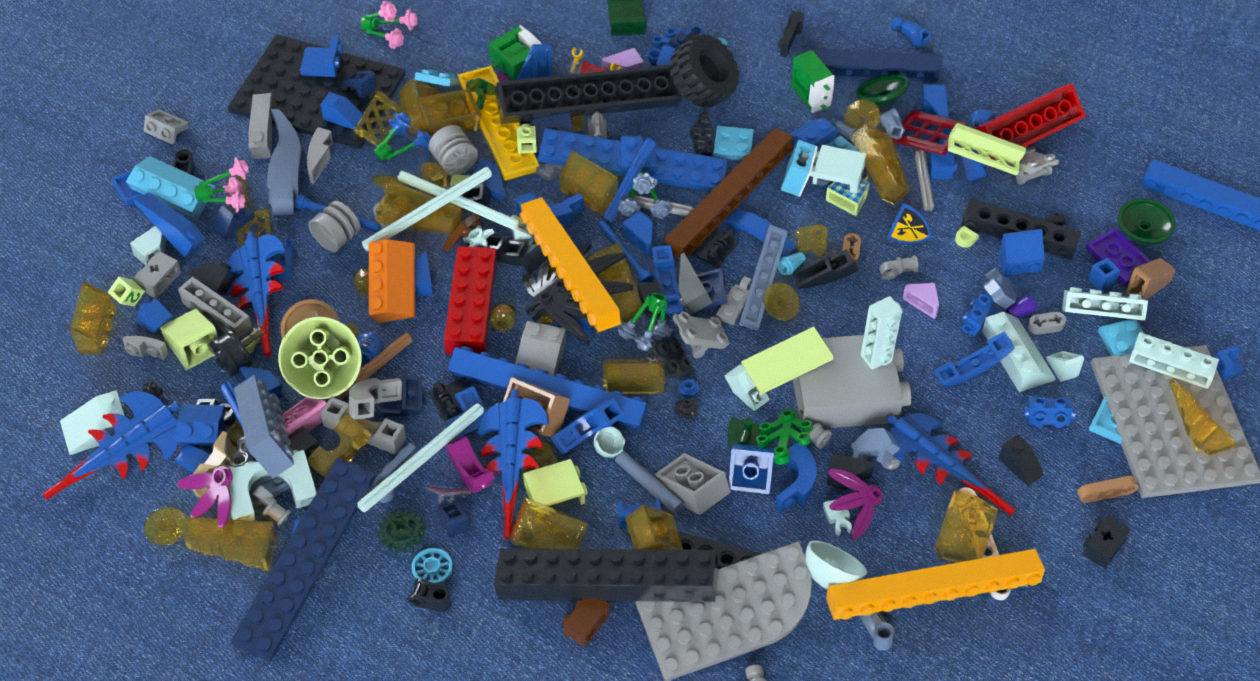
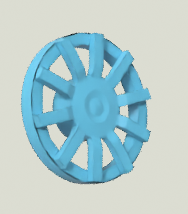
M425 549L419 552L412 561L413 576L415 579L425 580L429 575V582L443 584L452 574V560L441 549ZM430 553H431V557H429V558H426V557L424 556V555H426V554H430ZM434 553L440 554V557L438 559L435 558ZM444 557L447 559V562L440 563ZM420 558L423 559V564L417 563ZM449 565L448 570L441 568ZM416 566L423 568L422 570L415 571ZM425 572V575L422 578L418 576L419 574ZM439 572L445 573V575L441 577Z

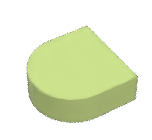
M963 226L956 233L955 241L961 247H970L978 240L979 235Z

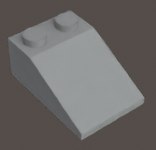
M527 321L515 365L523 363L530 366L529 369L537 371V368L548 371L549 375L556 376L566 346V330L560 327Z
M686 453L654 474L658 481L684 503L683 506L698 515L706 512L710 507L731 493L725 472Z

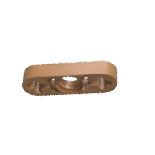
M1126 476L1083 485L1077 490V493L1082 503H1089L1132 494L1139 486L1134 476Z

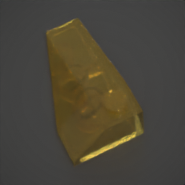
M1174 379L1169 381L1186 433L1193 441L1191 445L1195 450L1212 455L1235 448L1238 445L1222 426H1219L1212 420L1213 417L1201 406H1198L1200 403L1183 385Z

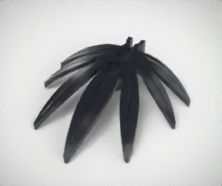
M592 244L578 248L582 256L592 248ZM613 253L586 262L595 275H598L626 258L627 255L626 253ZM546 258L538 270V283H536L535 278L530 273H525L522 277L526 291L535 299L532 304L524 307L526 314H530L535 322L539 319L540 315L548 313L563 329L590 345L589 338L582 327L568 315L570 314L588 321L586 313L583 314L581 312L579 303L568 302L574 299L571 291L566 289L564 280L562 278L559 279L556 269L548 281L551 265L549 259ZM600 281L609 295L634 290L633 285L629 283Z

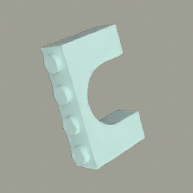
M293 450L294 465L277 477L282 478L289 484L296 508L309 506L317 492L304 450ZM250 461L244 466L229 467L233 473L229 489L231 493L230 514L234 525L255 520L254 509L249 495L250 488L258 479L270 476L259 462Z

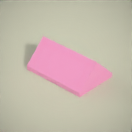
M306 397L284 412L282 417L286 422L284 426L289 433L287 436L301 426L310 432L323 422L321 411L326 402L321 399Z

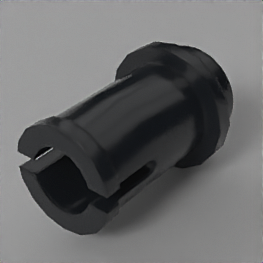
M1055 213L1054 216L1040 219L1060 226L1065 224V218L1062 213Z

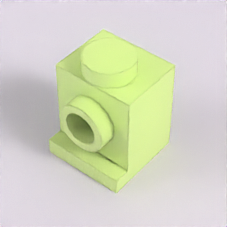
M523 124L521 127H517L518 153H537L535 126ZM521 143H532V145H521Z

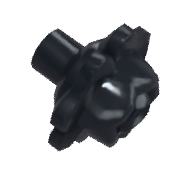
M148 381V383L143 384L142 392L159 398L163 394V389L158 387L156 383L153 384V381Z
M682 398L681 401L676 402L675 413L678 414L679 418L691 419L692 416H697L699 405L695 403L694 399Z

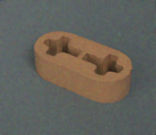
M849 233L844 237L842 251L847 249L853 255L857 265L861 238L857 234ZM850 241L854 242L853 247L850 246Z

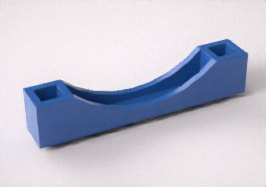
M923 85L921 94L922 110L925 113L949 119L951 107L947 105L949 102V92H946L945 85ZM945 128L941 133L950 135L951 131ZM940 138L938 144L943 145L947 140ZM948 151L943 156L931 153L928 164L930 179H952L954 171H957V160H954L956 153Z

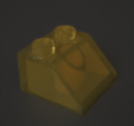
M642 505L625 518L628 532L632 539L633 549L683 550L671 513Z

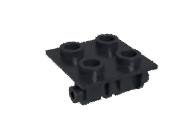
M705 107L698 116L694 126L691 127L690 137L692 138L693 149L696 154L712 156L714 149L711 139L714 136V131L707 107Z
M715 229L692 254L719 267L738 245L739 241L734 239V232L732 230L722 233Z
M676 337L650 343L652 348L646 354L647 359L650 361L658 359L669 378L695 372Z
M465 377L447 385L439 381L433 384V391L428 393L444 422L463 413L455 398V394L470 388Z

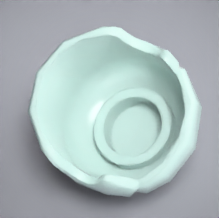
M606 427L597 431L594 437V447L598 454L603 457L612 458L623 451L625 439L618 429Z

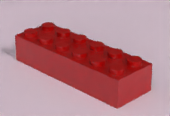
M1070 83L1037 97L974 129L1026 147L1085 118L1086 115L1073 83ZM989 155L992 160H996L993 156Z
M457 246L444 335L445 354H453L455 347L461 349L462 346L472 349L473 353L476 354L486 353L497 268L496 248Z

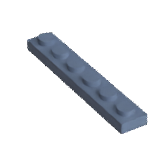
M772 225L768 227L739 325L756 331L759 329L788 233L784 229Z

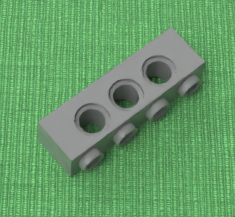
M194 277L190 278L178 289L184 305L191 310L197 309L221 331L229 329L241 341L253 330L249 315Z

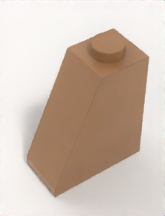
M1162 258L1138 266L1133 271L1126 294L1128 296L1130 294L1142 295L1143 299L1148 300L1172 281L1176 269Z

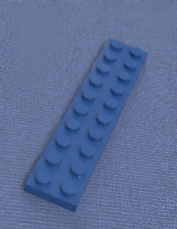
M548 128L544 129L538 162L626 176L628 171H621V141ZM654 147L651 155L658 164L657 172L645 171L656 179L658 183L711 192L725 177L727 159Z

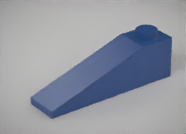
M149 192L134 200L135 204L184 258L199 250L206 237L192 222Z

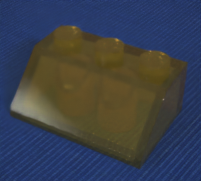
M411 78L399 91L403 112L411 118V129L408 127L407 129L410 133L418 135V129L422 132L427 131L430 136L434 135L441 128L449 126L440 91Z
M572 151L559 176V186L563 193L569 194L572 197L580 193L584 197L585 205L589 206L593 211L604 215L618 190V177Z
M82 282L70 332L79 354H103L104 347L108 345V332L112 329V316L116 314V303H113L110 294L88 282Z
M603 358V387L606 388L607 392L664 393V368L658 359L650 361L647 358Z
M954 490L935 544L938 558L958 563L983 558L998 509L976 495Z

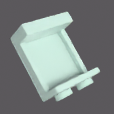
M822 145L820 152H816L814 160L816 166L813 165L810 174L813 177V184H817L818 178L850 184V192L857 194L865 167L866 153Z

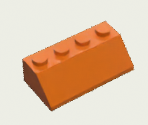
M390 239L369 242V316L378 323L415 317L414 243Z

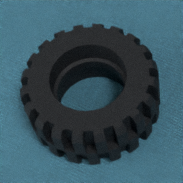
M699 34L675 49L671 56L670 68L672 70L670 74L674 79V85L679 89L678 92L683 94L687 101H691L693 105L699 107H712L735 92L739 82V78H737L739 77L738 64L734 61L732 52H729L728 47L722 44L721 40L718 38L714 39V36ZM702 67L705 69V71L707 72L708 76L704 73Z

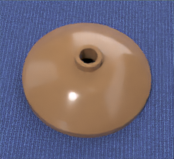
M314 299L303 300L294 304L285 313L281 322V337L283 340L294 325L308 318L328 317L339 322L340 319L335 310L327 303Z

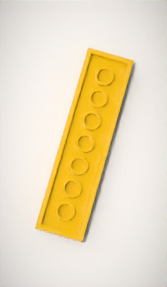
M492 66L458 74L459 84L504 180L507 181L540 171V165L534 153H518L517 127H521L519 122L500 124L496 96L486 94L483 110L476 109L477 94L466 89V83L476 78L483 79L496 86L499 80ZM521 143V145H530L529 143Z

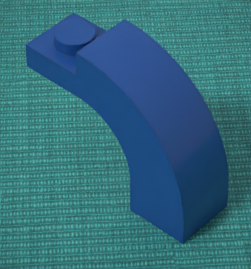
M532 192L515 200L518 215L522 212L520 204L537 199ZM578 193L564 202L547 205L561 226L565 227L573 223L574 215L584 210V197Z
M611 398L583 413L562 427L563 429L550 438L560 453L565 454L595 432L615 423L624 416V413L615 399Z
M798 442L788 448L791 459L785 464L795 474L797 480L776 496L775 508L780 513L785 509L792 508L796 502L801 506L805 505L814 491L817 474L816 461L811 451L806 446L799 445Z

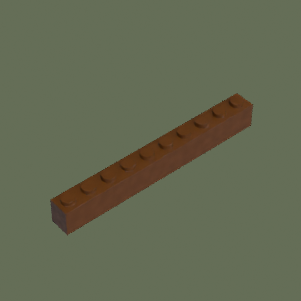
M774 128L722 179L716 188L711 190L705 199L700 201L694 210L689 212L683 221L677 224L671 233L666 235L664 239L665 246L671 245L674 257L680 259L681 254L685 253L688 258L792 152V135Z

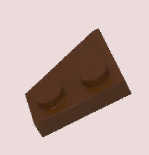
M473 213L461 222L442 247L447 252L451 250L463 237L466 238L473 229L481 225L480 220L483 216Z

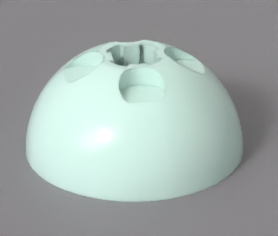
M810 541L805 552L806 563L812 579L823 588L828 589L830 585L863 580L866 576L867 570L863 564L847 552L821 541Z

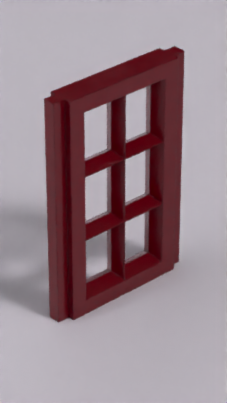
M914 110L901 124L904 132L911 130L916 133L913 137L902 134V137L899 139L890 138V142L943 156L948 153L949 135L942 134L941 132L945 128L953 130L957 123L967 127L968 124ZM914 121L924 123L920 128L911 126ZM929 125L939 127L936 132L926 130ZM921 134L931 136L928 141L918 139ZM937 137L947 140L943 145L933 143Z

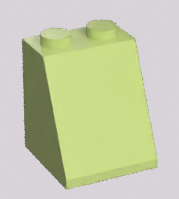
M197 309L187 312L160 327L164 340L186 371L215 356L209 350L207 344L210 339L214 338L216 340L218 338L216 328Z

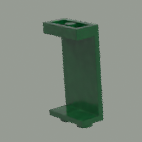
M607 0L611 36L646 34V18L643 14L642 0Z

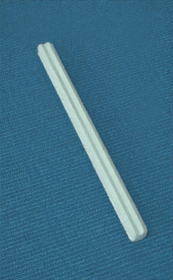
M484 167L362 241L363 248L369 251V242L393 237L492 176L491 170L488 167Z
M401 171L399 173L398 180L436 197L446 191L444 188L407 172ZM459 196L450 201V203L510 229L516 230L518 228V220L465 197Z
M478 403L472 406L358 501V508L362 512L369 510L481 416L484 408Z

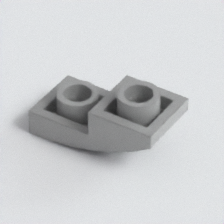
M125 336L122 339L125 350L132 356L136 355L144 358L148 353L152 357L165 360L169 355L165 342L143 336Z

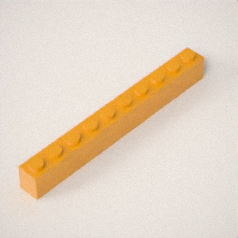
M540 197L520 204L522 212L519 215L522 223H526L529 234L534 235L536 244L541 246L544 256H548L551 267L556 268L559 279L562 278L564 280L566 289L571 291L574 301H578L581 312L583 314L586 313L589 324L591 326L594 325L598 332L620 325L619 308L544 199Z
M1036 549L830 585L828 586L826 601L834 620L849 619L854 616H867L875 612H889L898 608H911L920 604H932L942 600H953L959 597H971L986 592L993 593L997 590L1008 588L1015 589L1019 586L1036 585L1041 583L1045 568Z

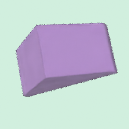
M935 283L907 284L904 289L903 299L935 319L939 309Z

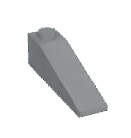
M271 93L253 95L249 150L254 159L271 158L272 156Z

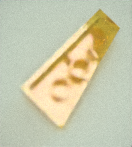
M864 124L850 138L857 152L866 153L865 167L882 200L896 204L910 192V188L890 135Z
M392 182L375 209L377 223L390 225L435 197ZM447 203L408 228L452 234L462 222V207Z
M620 242L586 256V261L603 255L623 253ZM626 258L596 276L599 281H618L633 285L634 290L610 295L619 308L620 320L628 323L641 308V300Z
M187 517L183 537L187 548L211 556H221L224 560L231 562L235 560L243 563L245 566H255L261 568L262 571L269 572L276 532L273 522L228 519L225 526L220 528L217 519Z

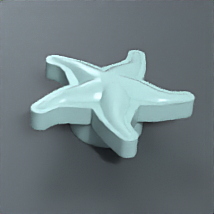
M478 225L463 240L470 244L469 247L484 246L487 248L488 242L486 239L494 233V230L491 228L482 231V227Z

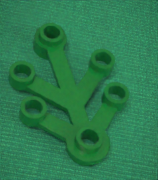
M791 409L784 410L779 415L778 420L771 424L765 422L759 425L761 435L756 438L757 446L765 448L780 438L778 447L774 449L773 459L775 464H786L791 459L787 449L789 436L798 441L799 445L805 446L810 444L809 433L813 431L812 422L810 420H800L799 414ZM780 426H782V428H780L779 430H777V431H775L774 433H772L773 430H775V429L779 428ZM796 426L800 428L802 433H799L791 427Z

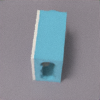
M801 140L797 141L786 168L781 191L801 196L811 174L818 146Z

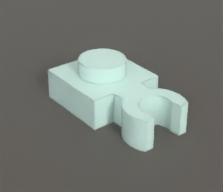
M835 500L823 502V509L829 524H836V535L840 536L841 527L846 528L847 532L851 533L852 526L848 521L850 520L849 511L831 510L829 505Z

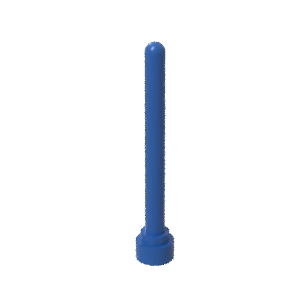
M300 193L297 195L294 207L300 210L309 208L322 212L325 207H328L312 202L308 196ZM356 216L361 226L377 231L381 229L379 223Z
M604 220L599 221V227L620 253H626L627 257L625 259L636 271L637 280L640 283L654 281L655 277L651 271L642 268Z

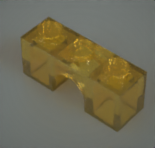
M348 414L333 429L340 435L341 441L339 446L333 451H326L319 445L307 459L308 464L324 478H326L337 457L350 462L358 449L364 446L371 436L370 432Z

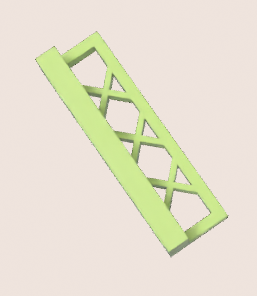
M959 123L955 125L950 133L948 151L1016 176L1019 173V162L1026 153L1025 147ZM954 143L959 144L962 148L954 146ZM971 149L976 150L979 154L974 153ZM989 155H990V156H993V157L996 159V161H995V160H992V159L989 157ZM1006 162L1014 164L1013 167L1009 166Z

